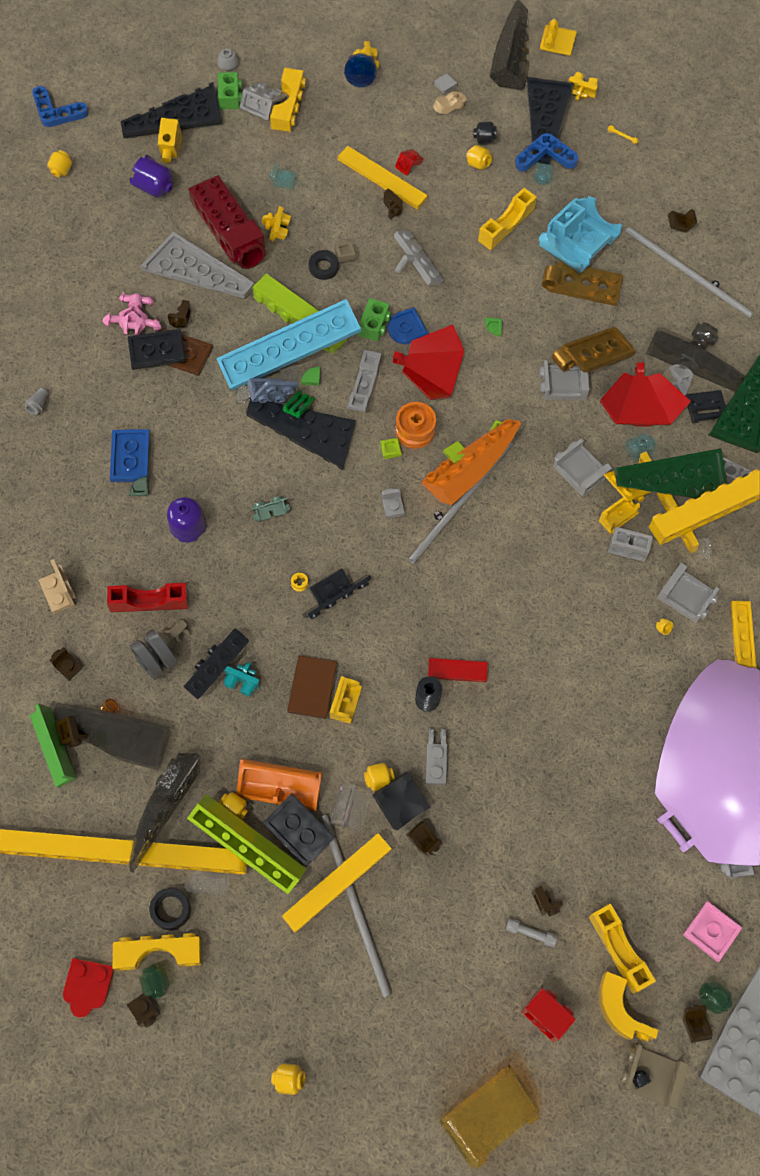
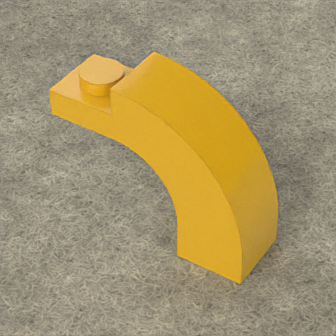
M605 972L599 987V1004L609 1026L627 1040L633 1039L634 1033H636V1038L645 1042H649V1039H656L657 1029L635 1021L627 1014L624 1008L623 992L627 979L610 972Z

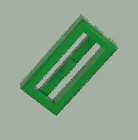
M299 390L284 405L283 411L299 418L314 403L315 397L308 398L309 394L305 393L302 395V391ZM305 401L306 403L297 412H295V410L298 409L301 406V404Z

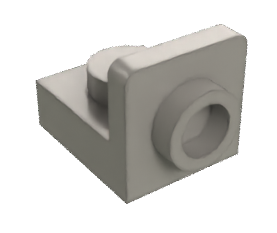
M389 488L383 491L381 500L386 519L404 516L405 512L400 488Z

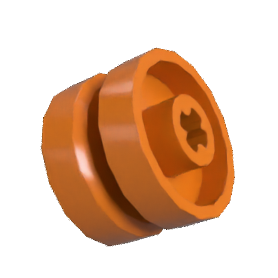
M409 402L400 408L396 417L395 432L401 444L412 449L423 448L430 444L434 438L436 415L433 409L422 402Z

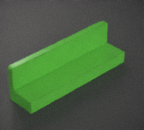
M37 704L35 705L36 712L30 714V718L56 787H62L75 780L76 775L65 746L60 744L56 721L51 708Z

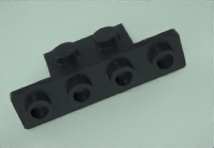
M340 568L309 587L317 605L302 614L303 617H310V619L317 617L321 614L320 610L323 608L329 609L336 605V600L341 597L345 599L353 594L352 591L357 587L362 589L369 584L367 581L372 579L371 576L365 575L351 584L343 569Z
M236 628L233 629L222 643L217 646L214 644L207 651L209 655L205 660L201 658L194 666L196 670L184 685V688L196 699H199L247 645L249 639Z

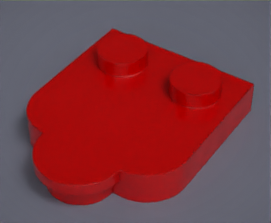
M72 958L63 989V998L70 1004V1010L74 1016L78 1018L86 1017L92 1009H99L105 1004L114 973L113 966Z

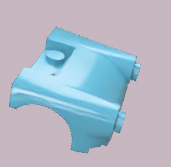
M591 196L581 199L575 198L549 222L547 232H543L539 237V246L581 274L590 265L591 259L607 243L612 244L620 236L622 225L620 223L611 224L605 221L597 211L595 198Z

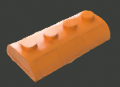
M241 758L236 794L241 798L280 805L293 793L309 810L316 811L322 772Z

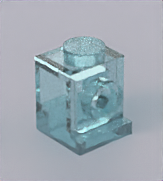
M645 432L632 439H627L624 448L632 461L635 462L639 460L641 453L647 452L648 455L653 453L655 440L652 436L648 437Z

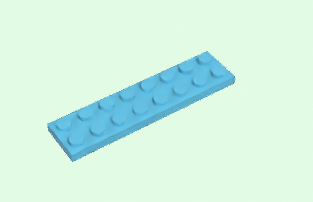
M347 299L216 359L230 390L233 391L248 384L247 381L250 378L266 376L362 331Z

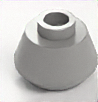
M231 49L220 51L217 65L225 71L235 69L239 64V59L235 52Z

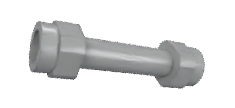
M509 918L505 930L516 934V932L544 942L543 945L554 948L558 936L550 932L542 933L519 924L520 921Z

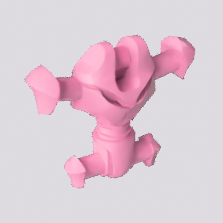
M123 292L119 299L123 303L129 302V308L121 311L119 315L110 316L108 312L103 318V323L109 327L111 323H119L124 334H128L129 328L135 329V335H139L145 326L153 327L154 332L161 330L159 318L155 320L148 319V316L141 311L142 304L153 305L154 301L151 295L150 297H143L139 293L125 295V292Z

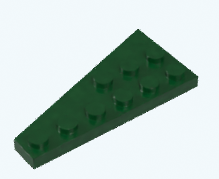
M760 355L755 359L708 436L754 453L760 452Z
M721 448L614 468L617 487L694 499L699 498L707 491H715L722 484H727Z

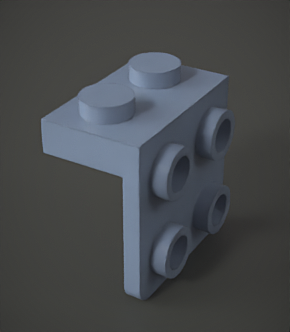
M250 378L247 381L251 400L259 401L260 403L285 402L298 387V382L283 381L282 379Z

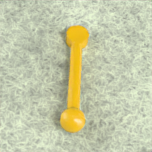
M612 125L608 126L609 132H614L629 139L633 144L638 143V138H632L614 129Z

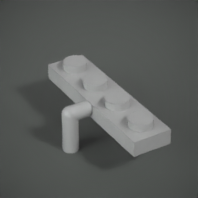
M409 230L396 231L394 237L406 255L403 256L395 271L401 273L406 264L412 262L428 286L441 285L444 281L431 263L430 258L424 253L422 247L417 243L413 234Z

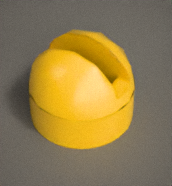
M662 618L660 622L656 623V629L661 634L667 635L673 629V622Z

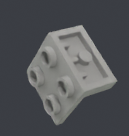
M258 82L243 90L240 108L268 121L270 120L274 103L286 99V94H283L279 89L268 87L266 83Z

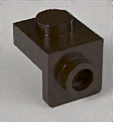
M690 209L686 214L671 211L668 214L671 229L687 233L697 224L695 210Z
M422 821L406 835L419 852L426 856L435 854L443 843L439 838L435 837Z
M691 1005L684 1009L683 1022L691 1043L711 1040L713 1038V1033L706 1018L707 1009L705 1005Z

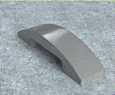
M364 350L353 392H351L347 409L361 412L366 411L378 373L381 353Z

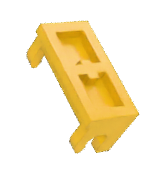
M623 497L601 513L599 522L612 534L615 527H622L639 514L640 504L637 503L635 505L632 500L627 502Z
M341 676L330 710L331 719L351 724L362 689L360 682Z

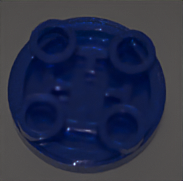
M365 54L350 55L344 68L347 81L355 87L363 88L371 85L377 74L374 58Z

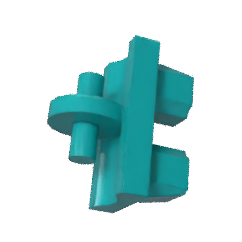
M247 662L245 666L238 664L237 670L229 666L225 669L224 686L234 690L237 682L243 683L240 690L243 695L251 697L255 689L259 690L261 684H259V679L254 678L257 671L251 669L252 663Z

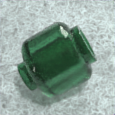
M158 964L143 969L142 974L139 976L143 994L145 996H152L153 999L164 996V991L170 987L166 969L159 967Z
M716 981L706 982L700 988L698 995L701 1005H705L714 1014L727 1012L731 1008V992Z

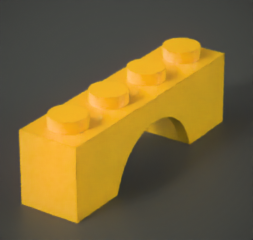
M284 68L281 87L282 92L286 93L289 98L285 102L273 106L270 121L271 129L290 132L292 126H295L296 123L295 113L299 112L300 104L298 102L302 101V88L306 87V78H304L303 70Z
M526 188L519 191L513 197L507 210L498 219L493 220L490 218L480 227L478 241L489 250H492L535 210L537 196Z
M609 904L589 916L591 923L622 977L627 979L626 984L631 993L635 994L656 982L646 963L638 957L629 944L623 931L622 922L613 906Z
M195 933L183 934V938H175V935H162V939H153V936H142L140 940L132 941L130 937L119 938V942H113V969L115 971L138 970L143 958L154 951L171 953L180 967L202 965L201 938L199 936L196 937Z

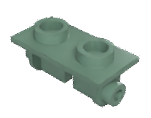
M282 496L271 498L272 502L264 504V501L253 504L254 508H251L250 511H255V514H252L254 522L271 518L269 513L271 510L274 517L287 514V511H290L288 503H284L287 497L282 499Z

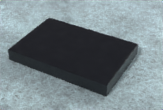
M181 329L127 336L132 370L186 362Z
M293 793L263 822L305 867L336 838Z

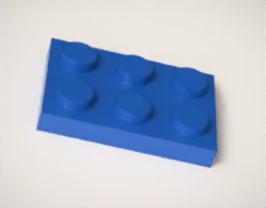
M149 429L112 430L110 482H134L140 477H148Z

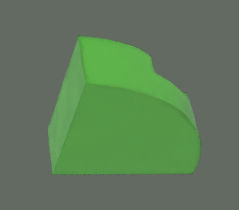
M485 317L484 323L487 330L491 334L501 337L502 319Z
M314 367L306 371L302 377L301 385H319L320 367Z

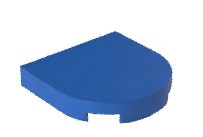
M414 307L394 314L388 323L389 336L399 344H411V341L428 334Z

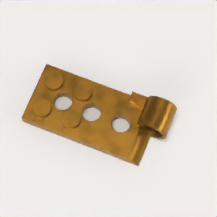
M555 262V266L550 265L545 268L541 285L549 290L548 292L617 306L623 274L587 267L579 274L565 263ZM571 277L573 281L567 282L564 278ZM582 281H588L590 285H583ZM598 285H606L607 289H601Z
M614 326L563 344L561 348L553 353L551 358L562 372L569 371L577 364L582 372L588 373L634 356L636 350L617 327Z

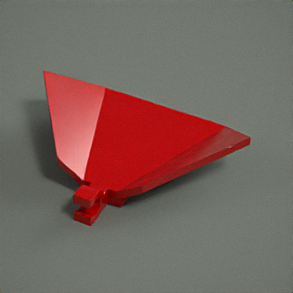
M452 324L411 341L408 356L395 351L392 363L403 365L402 373L428 399H444L452 395L465 350Z
M644 362L636 363L635 376L624 372L600 399V403L615 424L634 425L635 427L671 425L691 402L661 373L644 376Z

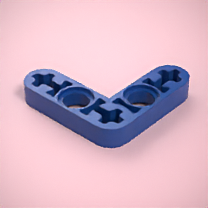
M37 86L32 90L41 122L45 127L61 125L84 119L88 116L87 105L83 102L53 109L45 87ZM42 105H48L45 109L40 108ZM62 113H68V116L61 117L60 115Z
M548 133L541 135L515 159L516 169L519 171L528 170L546 154L568 169L575 168L578 165V154ZM556 149L563 150L561 153L554 152ZM533 150L539 151V153L536 155H533L530 152Z

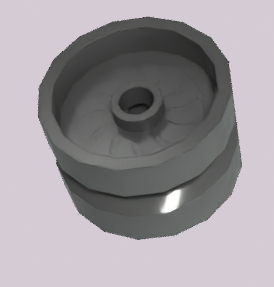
M152 629L144 635L147 646L142 641L136 640L129 647L140 666L153 680H156L163 675V670L158 662L168 670L178 663L164 641Z

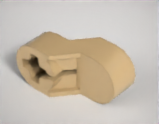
M452 91L445 97H437L433 108L440 114H448L454 109H462L467 98L460 92Z

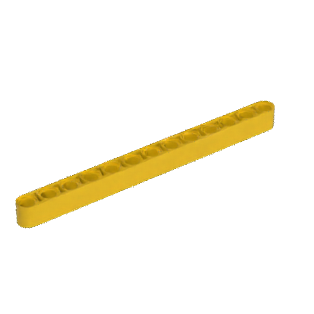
M0 829L1 854L231 874H246L247 863L228 849Z

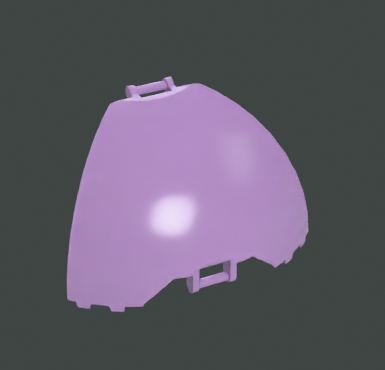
M717 659L690 686L671 723L662 751L655 787V795L667 809V812L657 820L671 833L681 846L680 850L683 853L695 845L708 862L760 865V670L736 664V661ZM673 815L691 836L688 842L669 819Z

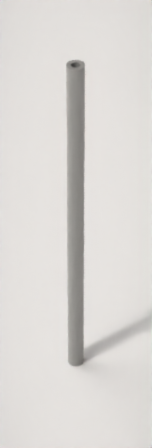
M630 226L626 229L625 232L742 314L748 318L753 316L754 312Z
M510 442L501 457L484 477L449 509L409 557L408 560L414 564L513 446L512 442Z
M328 815L321 816V822L334 835ZM335 838L329 845L338 868L344 863ZM353 885L346 889V893L382 995L385 998L392 994Z

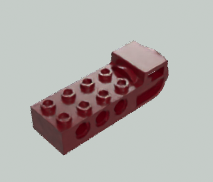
M214 176L188 188L191 203L233 264L238 263L243 269L257 266L264 259L266 253L264 235L254 220H249L220 176Z

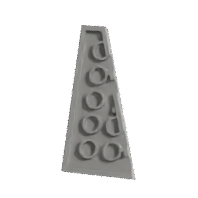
M172 232L140 266L142 271L243 299L248 296L255 285L251 280L175 232Z

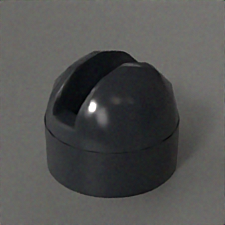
M643 1070L635 1072L633 1084L636 1089L652 1082L647 1072Z

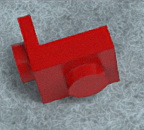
M412 149L400 152L395 168L407 176L412 167L422 164L424 158Z

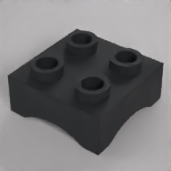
M404 772L388 785L372 794L394 830H399L414 817L430 808V805L408 772Z

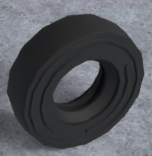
M320 250L311 255L308 268L311 275L315 278L328 280L337 274L339 261L333 252ZM324 260L330 263V267L324 270L318 268L317 264Z

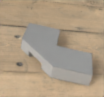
M683 361L670 366L669 370L676 380L672 384L686 396L693 373L687 363Z

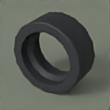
M166 888L157 892L151 899L149 912L150 917L157 926L171 931L185 925L189 919L191 907L189 900L183 892L174 888ZM166 897H176L182 903V914L175 921H164L158 915L159 903Z

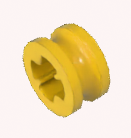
M303 573L294 574L291 578L292 588L297 592L307 589V576ZM297 579L304 580L301 586H298V583H296Z

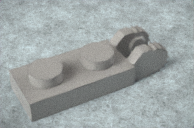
M429 728L426 750V785H446V729H441V744H433L434 731Z

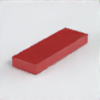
M429 658L428 676L441 680L486 683L488 662Z

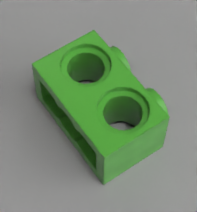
M237 72L218 73L220 110L239 109V102L242 99V92H239V90H242L241 79H238Z
M369 298L359 323L362 332L358 333V336L379 341L380 336H384L386 321L389 322L391 318L390 304Z

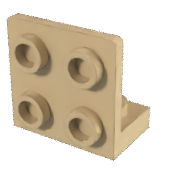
M53 559L50 561L55 573L39 579V582L52 613L56 614L75 606L73 599L76 596L61 563L57 565Z

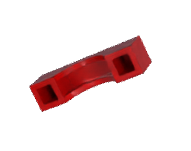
M166 583L163 587L155 590H138L128 585L107 586V605L111 613L188 609V589L186 583Z

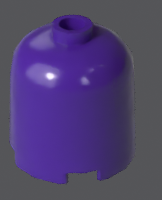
M145 154V158L140 157L132 169L135 173L133 178L130 177V184L156 198L164 196L167 192L170 193L173 188L172 172L147 154Z
M189 497L177 498L171 502L167 510L170 533L180 542L189 543L196 541L206 530V520L201 506L196 500Z

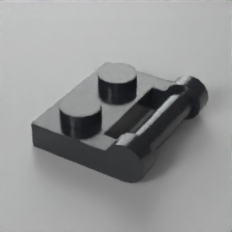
M721 390L686 394V397L691 401L687 407L692 424L704 420L718 419L726 407ZM719 409L718 412L698 414V412Z

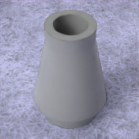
M39 388L25 402L26 411L32 415L41 413L48 392L43 388Z

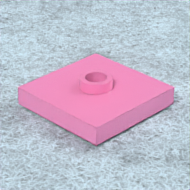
M707 901L683 936L716 962H720L742 930V927Z

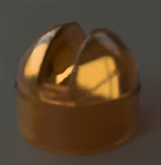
M107 699L101 705L102 714L112 716L119 710L117 702L113 699Z

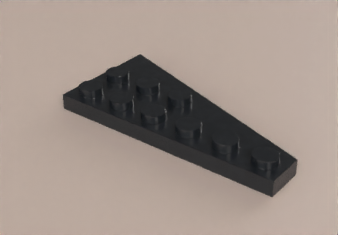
M527 77L532 143L546 133L558 139L574 90V83ZM533 150V155L539 153V151ZM546 154L536 163L550 165L552 157Z
M214 82L209 83V86L203 89L201 87L195 89V92L189 95L183 94L162 103L161 107L156 109L152 107L148 109L149 112L142 115L138 113L120 121L123 138L158 134L161 118L178 120L181 130L222 124Z
M250 398L246 416L263 426H268L275 430L277 434H282L293 443L311 453L319 455L323 460L331 462L337 468L343 470L356 420L306 410L297 418L283 411L284 404L275 402L260 403L259 401H252Z

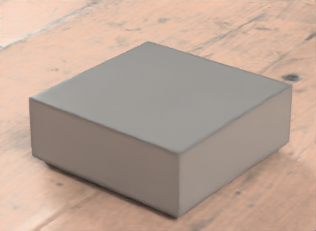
M447 73L434 81V85L444 95L457 87V83Z

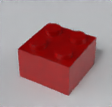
M542 988L521 1010V1013L554 1043L560 1040L576 1019L573 1017L574 1013L566 1005L561 1006L556 1001L557 997L549 989L545 991Z

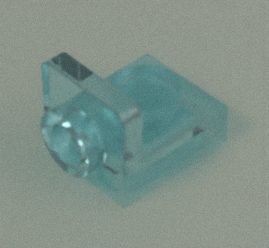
M276 163L270 173L273 187L293 190L296 172L279 170V164Z
M536 163L533 182L549 185L553 165Z

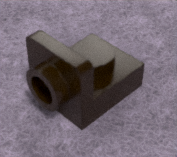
M388 188L384 191V204L388 208V218L391 220L402 213L403 200Z
M182 300L181 307L178 306L177 314L168 313L167 317L170 326L187 328L192 311L189 301Z
M64 647L55 651L49 660L52 666L68 681L83 669V666Z
M67 716L55 722L61 746L70 745V747L82 745L83 740L88 739V734L79 735L74 716Z
M542 886L531 892L542 916L548 914L551 917L560 913L559 909L564 905L563 902L560 901L550 905L551 897L547 890L544 891Z
M146 992L127 1004L139 1027L145 1026L147 1028L157 1021L156 1017L160 1015Z

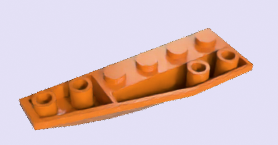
M512 419L503 421L502 424L461 450L458 454H466L457 463L454 464L450 458L441 462L437 469L428 473L426 478L421 481L422 485L440 502L452 505L477 484L493 467L512 441L521 422Z

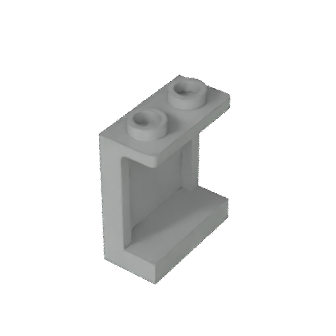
M548 360L543 361V365L539 367V377H542L540 393H543L544 400L587 399L589 393L587 372H582L577 365H574L567 372H562L557 365H548Z
M581 438L577 442L573 441L566 451H561L554 457L553 468L584 497L607 479L604 474L611 472L612 467L608 463L603 466L583 446L584 440Z
M680 563L657 598L697 623L699 618L703 620L710 611L707 609L708 605H714L719 598L717 592L720 588L711 589L685 572L687 566Z

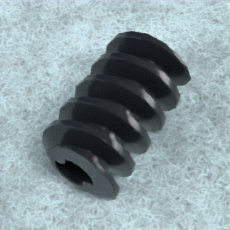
M427 676L418 682L415 703L420 710L425 712L433 711L439 706L442 694L440 681L435 677Z

